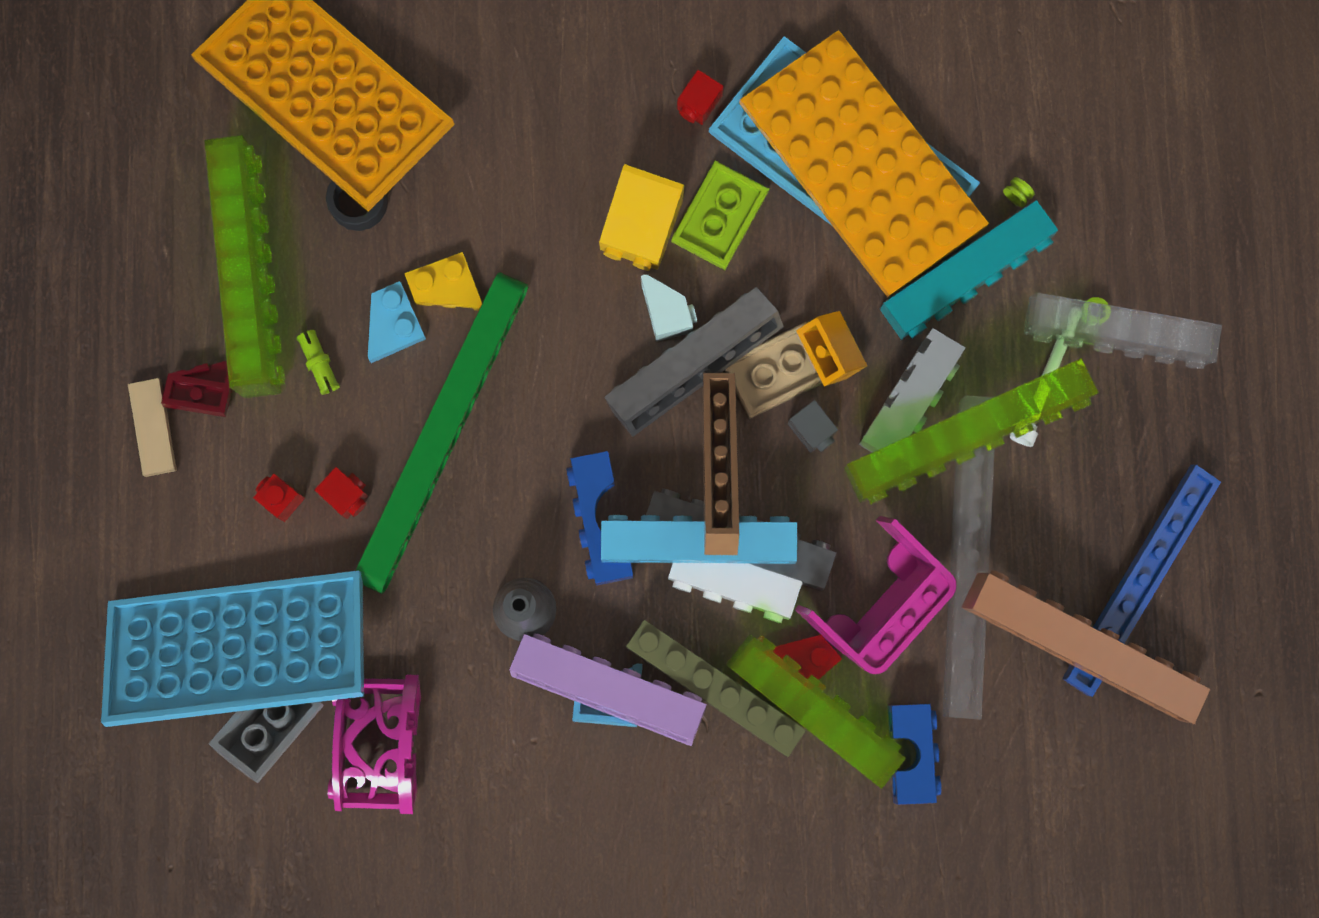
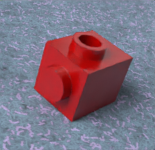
M337 467L314 489L346 519L350 515L353 517L357 516L367 504L365 499L368 495L362 490L366 485L355 474L351 473L347 476Z
M273 474L271 477H265L255 489L257 494L253 497V499L283 522L291 516L305 499L304 496L276 474Z

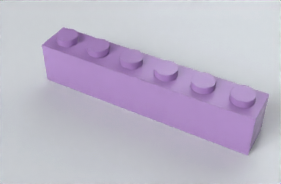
M534 633L533 637L524 634L509 669L512 677L692 746L707 705L701 702V697L690 692H684L683 695L673 692L669 684L659 680H654L653 683L640 679L642 675L631 669L616 670L611 668V663L599 657H593L592 660L580 656L581 651L574 647L563 645V648L552 645L551 640L543 635Z

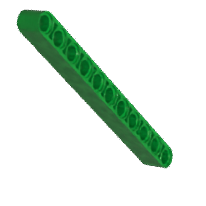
M498 272L356 569V571L361 572L363 586L380 594H384L524 300L528 284L501 272Z

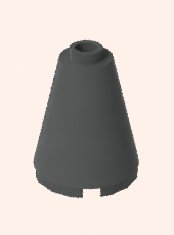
M532 578L514 579L506 583L494 599L493 617L495 623L503 634L517 641H522L524 634L533 637L534 633L544 635L550 630L555 620L557 608L555 598L549 588L538 580ZM524 600L526 603L525 609L520 612L516 611L517 604Z

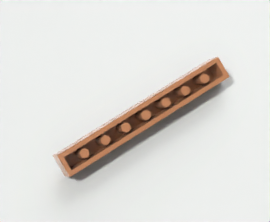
M991 570L990 573H977L961 608L1178 721L1191 724L1196 723L1210 691L1209 688L1200 684V677L1187 671H1182L1181 674L1173 670L1174 664L1163 658L1155 657L1154 660L1146 656L1147 650L1131 642L1128 645L1118 641L1120 637L1118 634L1105 628H1101L1099 631L1091 627L1092 621L1081 615L1074 614L1072 617L1064 613L1065 607L1055 601L1046 599V602L1037 599V592L1026 586L1019 585L1016 588L1007 583L1009 578L1002 573Z

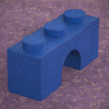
M931 704L888 706L889 738H905L914 745L916 750L915 761L909 768L891 770L893 803L897 805L937 803L936 795H941L940 776H935L934 763L939 762L938 743H933L932 730H937L936 711L931 710Z

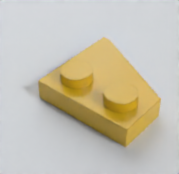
M463 252L404 273L416 305H441L446 308L463 307L473 308L479 311L482 305Z

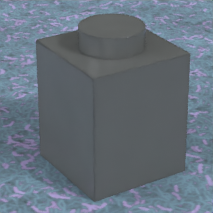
M815 400L788 421L789 427L810 453L817 448L822 452L835 442L833 436L838 429Z

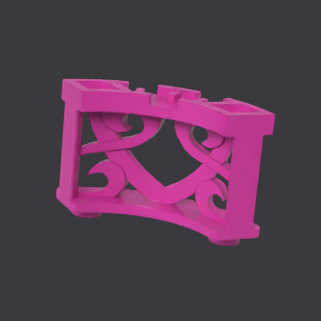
M406 675L405 679H364V694H374L375 706L370 708L368 701L364 698H360L361 706L358 709L352 708L351 698L332 700V704L336 706L333 730L332 779L328 783V798L334 799L335 811H342L343 808L400 809V814H413L417 795L416 753H412V747H414L413 735H417L421 701L419 675ZM381 694H403L402 696L382 702ZM387 712L388 720L392 716L398 717L399 723L397 727L390 729L386 725L384 713ZM347 718L354 719L355 721L346 730ZM376 718L382 733L391 739L399 740L398 748L391 749L380 756L373 769L358 754L353 741L362 729ZM345 756L354 767L345 769ZM388 759L394 760L397 764L396 771L390 772L386 768L385 776L382 775L381 771L385 762ZM350 777L357 779L358 785L356 789L363 787L367 779L370 780V793L348 792V779ZM381 786L397 793H377L378 787Z

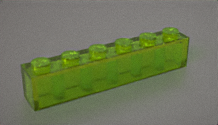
M749 634L726 665L882 789L906 759L898 752L901 746L887 735L883 739L873 732L876 726L863 715H860L858 719L848 712L851 706L838 695L833 699L823 692L826 686L813 675H810L808 679L798 672L801 666L788 655H785L783 659L773 652L776 646L763 635L756 639Z

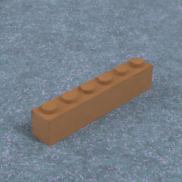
M703 373L704 555H738L739 501L735 373Z

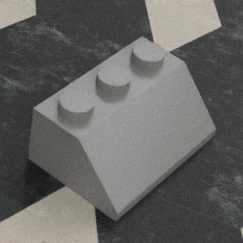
M321 702L237 711L210 741L209 745L244 775L259 783L324 705Z

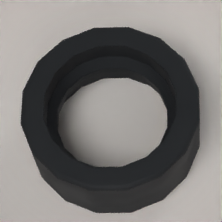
M330 182L327 187L326 202L328 210L338 224L348 230L362 231L372 228L381 221L387 209L388 200L386 195L365 215L351 217L345 214L339 205V195L343 189L335 182Z

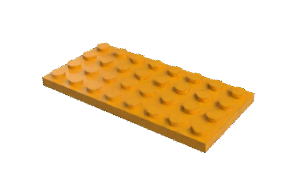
M247 0L191 54L200 66L368 212L455 125L450 116L313 0Z
M839 30L739 101V104L887 298L989 224Z

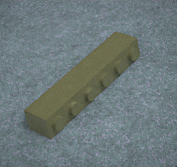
M645 620L626 646L627 649L693 694L701 697L703 701L786 757L790 756L806 729Z

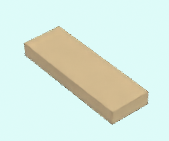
M156 378L128 384L143 476L149 477L177 471L167 408L161 404L164 393L162 380Z

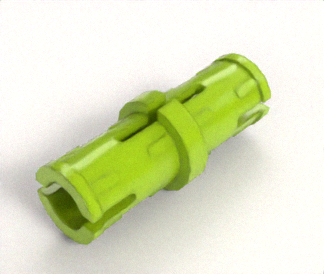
M309 330L306 332L311 344H308L304 333L297 336V341L300 343L307 358L305 363L309 371L312 370L320 393L325 395L330 393L325 383L326 380H328L332 391L340 388V385L329 365L331 362L328 354H324L316 331Z

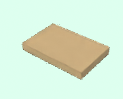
M806 322L761 343L725 369L726 373H735L736 394L749 419L823 384L796 332Z

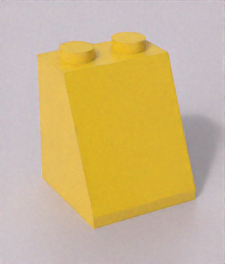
M624 164L599 241L600 250L604 251L603 254L608 258L618 261L621 258L633 261V265L642 270L650 271L651 268L658 270L683 204L684 185Z

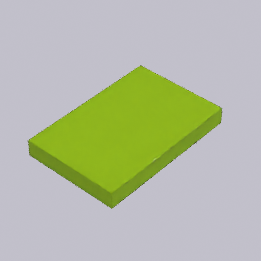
M715 160L674 233L671 242L726 271L764 202L769 188Z

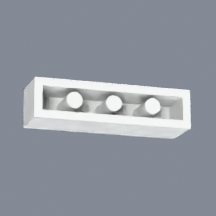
M673 563L668 580L674 581L672 587L690 593L691 589L694 588L704 592L702 597L721 603L722 598L733 601V607L744 612L751 613L752 608L765 612L763 618L777 623H782L783 618L787 620L791 618L802 585V581L751 564Z

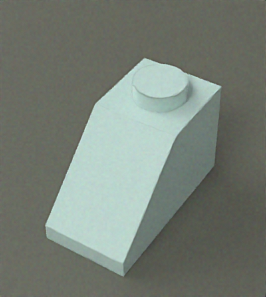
M647 274L642 275L641 286L656 342L692 332L693 323H697L693 304L687 305L685 296Z

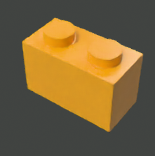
M840 311L818 316L796 330L824 386L846 380L868 366Z

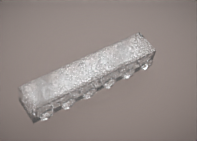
M1036 293L1029 297L1024 334L1033 335V340L1050 343L1052 339L1064 340L1063 345L1068 347L1082 348L1083 344L1094 346V351L1113 353V349L1125 351L1124 356L1131 358H1144V355L1155 356L1156 362L1173 364L1174 360L1185 361L1186 367L1204 369L1205 365L1217 362L1222 325Z

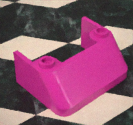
M879 516L875 521L897 541L888 553L887 564L898 579L856 624L846 615L835 614L824 622L813 610L801 605L795 608L830 644L860 668L871 674L885 672L952 598L956 591L954 576L896 519Z

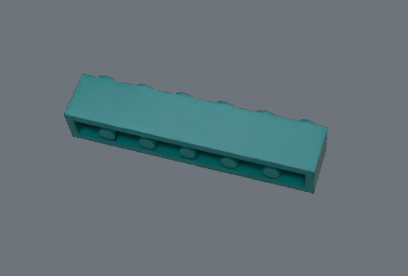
M1036 200L884 302L880 311L901 340L908 335L913 339L927 329L925 324L934 317L937 321H940L953 311L952 305L958 301L965 304L978 294L977 288L983 284H986L988 287L992 286L1004 277L1001 272L1010 266L1013 270L1017 269L1029 260L1026 255L1035 249L1040 253L1052 245L1054 241L1051 238L1057 233L1058 229Z

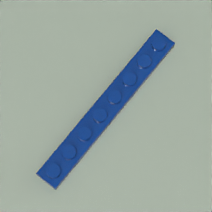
M1190 465L1093 628L1099 631L1101 628L1110 630L1120 636L1118 641L1125 644L1221 481L1198 465ZM1071 664L1062 678L1090 697H1093L1102 682L1100 679Z

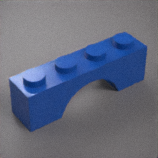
M608 451L570 458L572 467L566 468L570 486L576 485L578 498L572 499L576 517L582 516L584 529L578 530L582 548L588 547L591 559L585 561L588 580L595 579L597 586L633 578L631 563L601 561V530L596 522V509L601 497L615 486Z

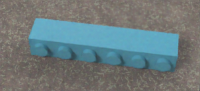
M609 515L608 521H601V561L618 563L795 564L797 562V522H789V517L785 516L770 517V522H757V517L739 516L738 555H704V521H692V516L683 515L673 516V521H660V516L643 515L641 516V521H628V516Z

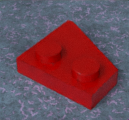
M822 635L759 650L753 654L793 701L798 699L842 660Z

